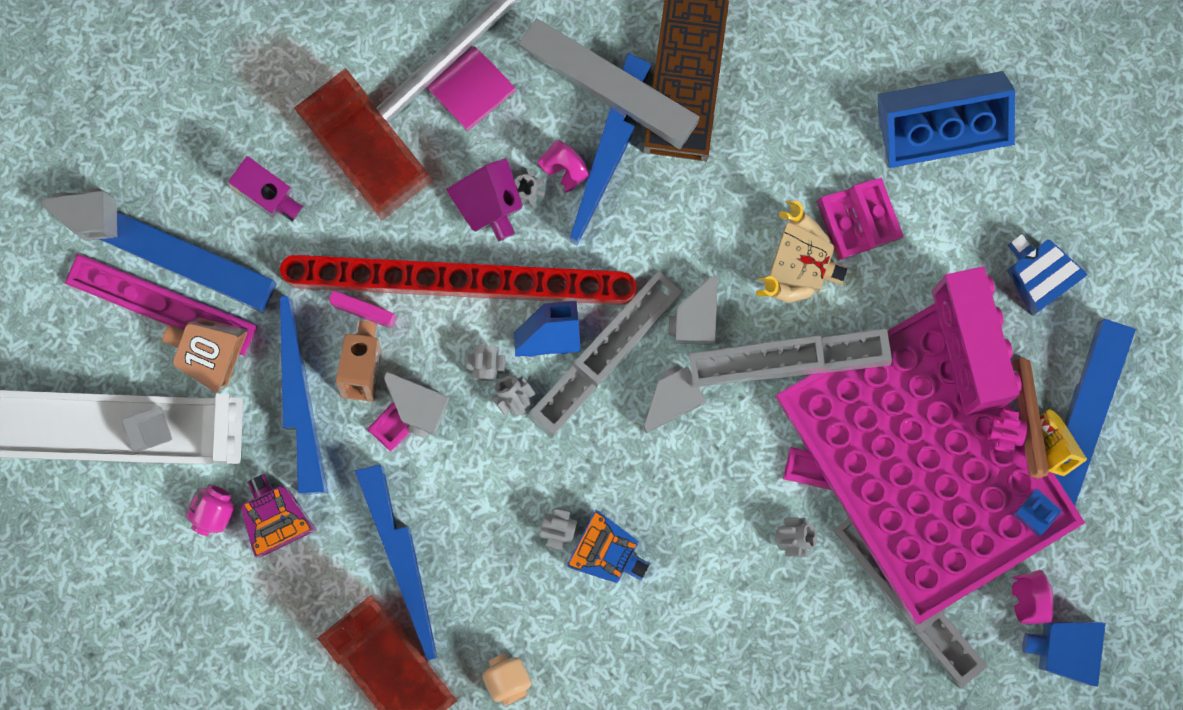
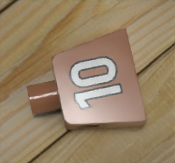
M195 318L187 323L185 330L169 324L164 332L162 341L178 348L173 360V365L210 390L218 393L227 386L248 330L204 318Z
M358 321L356 333L346 334L344 337L336 376V384L342 398L374 402L382 350L379 339L375 337L377 325L373 322ZM357 352L365 353L362 356H357Z

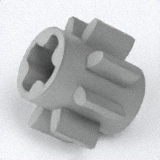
M532 169L529 170L528 174L522 175L516 170V179L514 181L518 192L520 191V185L523 183L527 187H531L530 195L519 192L522 207L523 204H530V207L535 209L534 200L536 198H545V193L537 189L543 186L544 180L543 178L535 180Z
M478 345L474 346V354H466V370L473 371V380L496 381L498 372L505 373L506 357L505 355H498L499 347Z
M511 375L502 378L496 384L495 391L497 394L492 397V400L503 415H507L510 412L513 416H519L530 409L532 405L530 397L535 395V392L523 376L517 380L515 376Z
M555 508L553 515L545 513L540 538L548 539L547 547L562 550L563 543L572 545L577 520L569 519L570 511Z
M784 518L785 526H779L775 534L777 547L781 551H785L786 557H807V549L814 548L817 541L814 526L807 524V518Z

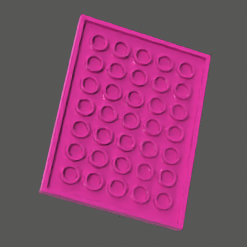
M935 303L887 331L892 358L890 366L812 374L775 396L915 626L1085 524L1054 473L1049 472L1047 476L1041 479L1029 476L1024 443L1022 446L1015 445V449L1011 450V452L995 450L996 442L987 440V429L991 416L999 417V412H1002L1003 409L1014 411L1010 404L1003 408L965 416ZM1035 489L1041 491L1062 510V513L1039 537L1012 515Z

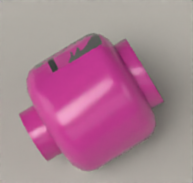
M211 484L207 488L197 489L185 513L186 518L192 523L191 529L203 536H209L210 533L223 532L235 509V504L231 500V493Z

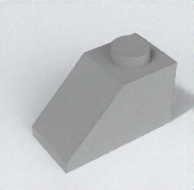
M711 276L677 307L675 316H669L668 333L675 336L674 344L714 345L716 335L717 276Z
M677 365L661 373L663 379L658 381L643 427L646 433L705 404L706 400L699 387H693L692 374L689 367L680 370Z
M386 372L384 379L402 422L409 426L407 432L424 439L427 434L436 436L450 402L449 397Z

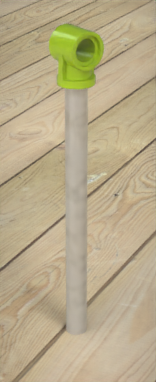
M491 0L375 109L377 114L388 124L519 0Z

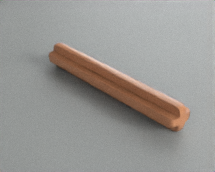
M1021 357L1012 361L1013 371L1018 372L1021 379L1022 387L1019 391L1020 396L1017 397L1020 420L1027 423L1024 441L1029 476L1041 479L1049 474L1031 361Z

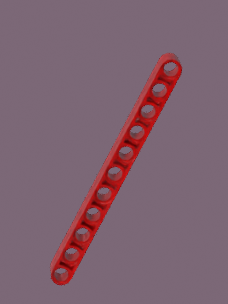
M290 255L280 265V275L284 281L297 289L551 302L577 301V303L625 305L634 298L637 287L634 277L623 271ZM295 265H303L305 271L302 277L290 279V269ZM331 266L337 268V275L333 280H322L321 274L325 268ZM360 268H366L370 270L369 278L362 283L355 282L354 273ZM392 270H399L403 274L401 281L397 284H388L386 282V276ZM429 271L434 273L435 280L431 285L422 286L418 283V278L423 272ZM457 273H463L468 277L465 286L460 288L453 287L450 284L451 278ZM488 275L498 276L501 280L499 286L491 290L483 286L485 277ZM523 276L529 277L533 281V286L527 291L518 290L515 287V282L518 278ZM553 278H560L565 282L566 286L563 291L554 293L547 287L549 281ZM585 280H593L597 283L598 290L588 295L581 291L580 285ZM623 281L629 284L631 291L625 296H618L614 293L612 287L615 283Z

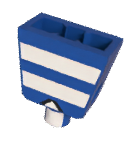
M1021 234L1007 245L1019 260L1007 269V272L1032 316L1088 275L1049 239L1037 248H1034L1026 236Z

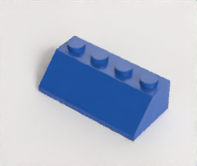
M1004 71L877 94L878 118L889 168L1015 145V88Z

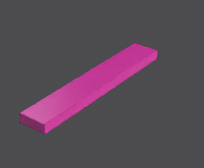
M77 254L65 281L66 285L163 324H173L184 330L187 323L195 318H204L244 328L248 332L240 351V355L243 356L246 355L258 327L80 254Z

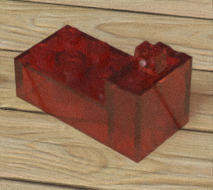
M346 68L294 107L305 127L381 221L432 183L429 173L371 103L366 92Z
M379 595L367 597L317 638L338 665H343L377 710H447L460 699L430 660H427L423 651Z

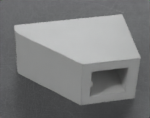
M90 188L84 190L83 194L75 195L60 192L55 193L53 198L41 199V205L84 240L91 241L117 237L116 199L108 195L104 190Z

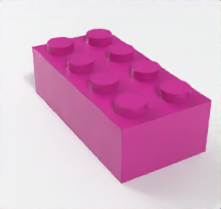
M985 266L945 274L932 290L965 416L1005 407L1020 396L1019 391L1022 387L1018 372L1013 371L1010 360L1013 355L1010 341L1004 339L1001 328L1004 324L1001 309L995 306L993 294L995 293L992 277L986 274Z

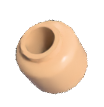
M504 653L488 661L490 667L484 671L482 678L494 702H502L503 706H507L528 696L526 690L531 686V679L521 658H508L507 654Z

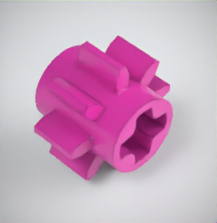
M1003 409L1002 412H999V417L991 416L987 429V440L996 442L995 450L1011 452V450L1015 449V445H1023L1027 432V423L1018 420L1019 412Z

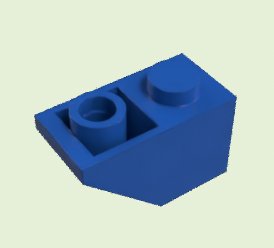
M577 301L544 303L514 331L515 357L581 352Z

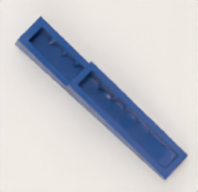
M628 53L623 71L645 83L651 71V64ZM612 108L605 124L570 235V243L576 246L586 230L634 134L635 126L625 122L628 115L624 117Z
M117 212V237L99 239L261 313H264L277 286V283L268 277Z
M288 296L280 297L283 428L286 430H296L298 494H328L293 301Z
M1108 319L1097 322L1079 384H1076L1065 419V425L1087 460L1065 476L1054 473L1074 506L1076 505L1136 331L1135 328Z
M377 465L355 470L427 660L436 659L438 656L411 529L409 527L397 529L384 466Z

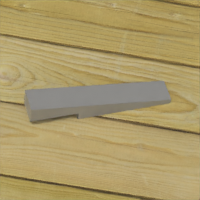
M538 18L535 19L518 43L519 47L624 117L626 115L630 116L679 150L698 124V115Z
M658 271L578 357L573 366L529 412L527 418L552 439L683 291ZM656 285H664L669 291V297Z
M887 328L828 337L816 335L689 354L693 387L890 366L892 363Z
M847 518L833 530L959 689L963 688L988 667L944 615L945 612L943 610L922 623L914 625L857 530L855 529L849 535H846L848 527L852 525L851 520Z

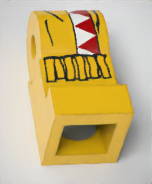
M1048 409L1040 415L1049 472L1065 476L1085 462L1087 458L1063 420L1054 411Z

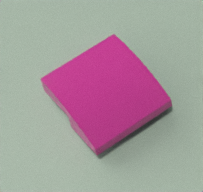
M475 46L426 87L466 132L516 91L511 82Z
M882 177L854 185L848 190L821 197L816 201L831 243L835 246L834 251L838 261L904 237Z

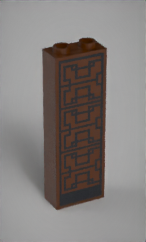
M664 0L652 88L698 115L699 121L680 150L647 128L644 153L707 162L729 0Z

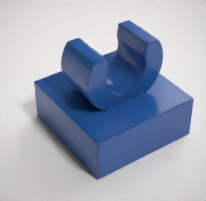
M1035 489L1012 515L1039 537L1062 513V510L1041 491Z

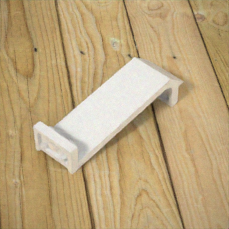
M0 390V459L15 460V458L206 465L240 464L243 398L230 397V394H216L215 398H185ZM161 407L172 440L134 453L122 419Z

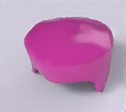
M555 140L538 159L540 167L549 176L566 169L560 183L565 186L564 191L566 193L589 178V173L582 158L570 145L561 140Z
M1039 569L1028 574L1013 576V579H1017L1012 585V595L1016 596L1019 603L1013 606L1018 621L1023 624L1050 623L1053 618V591L1043 570Z

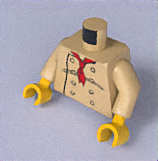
M786 200L785 202L790 205L791 211L790 213L780 211L779 217L791 220L792 223L787 222L769 276L758 277L759 281L764 282L765 290H757L756 295L759 297L770 296L786 303H792L808 299L814 293H818L824 280L842 285L848 267L830 261L835 246L830 244L827 234L815 220L803 211V206L800 202Z

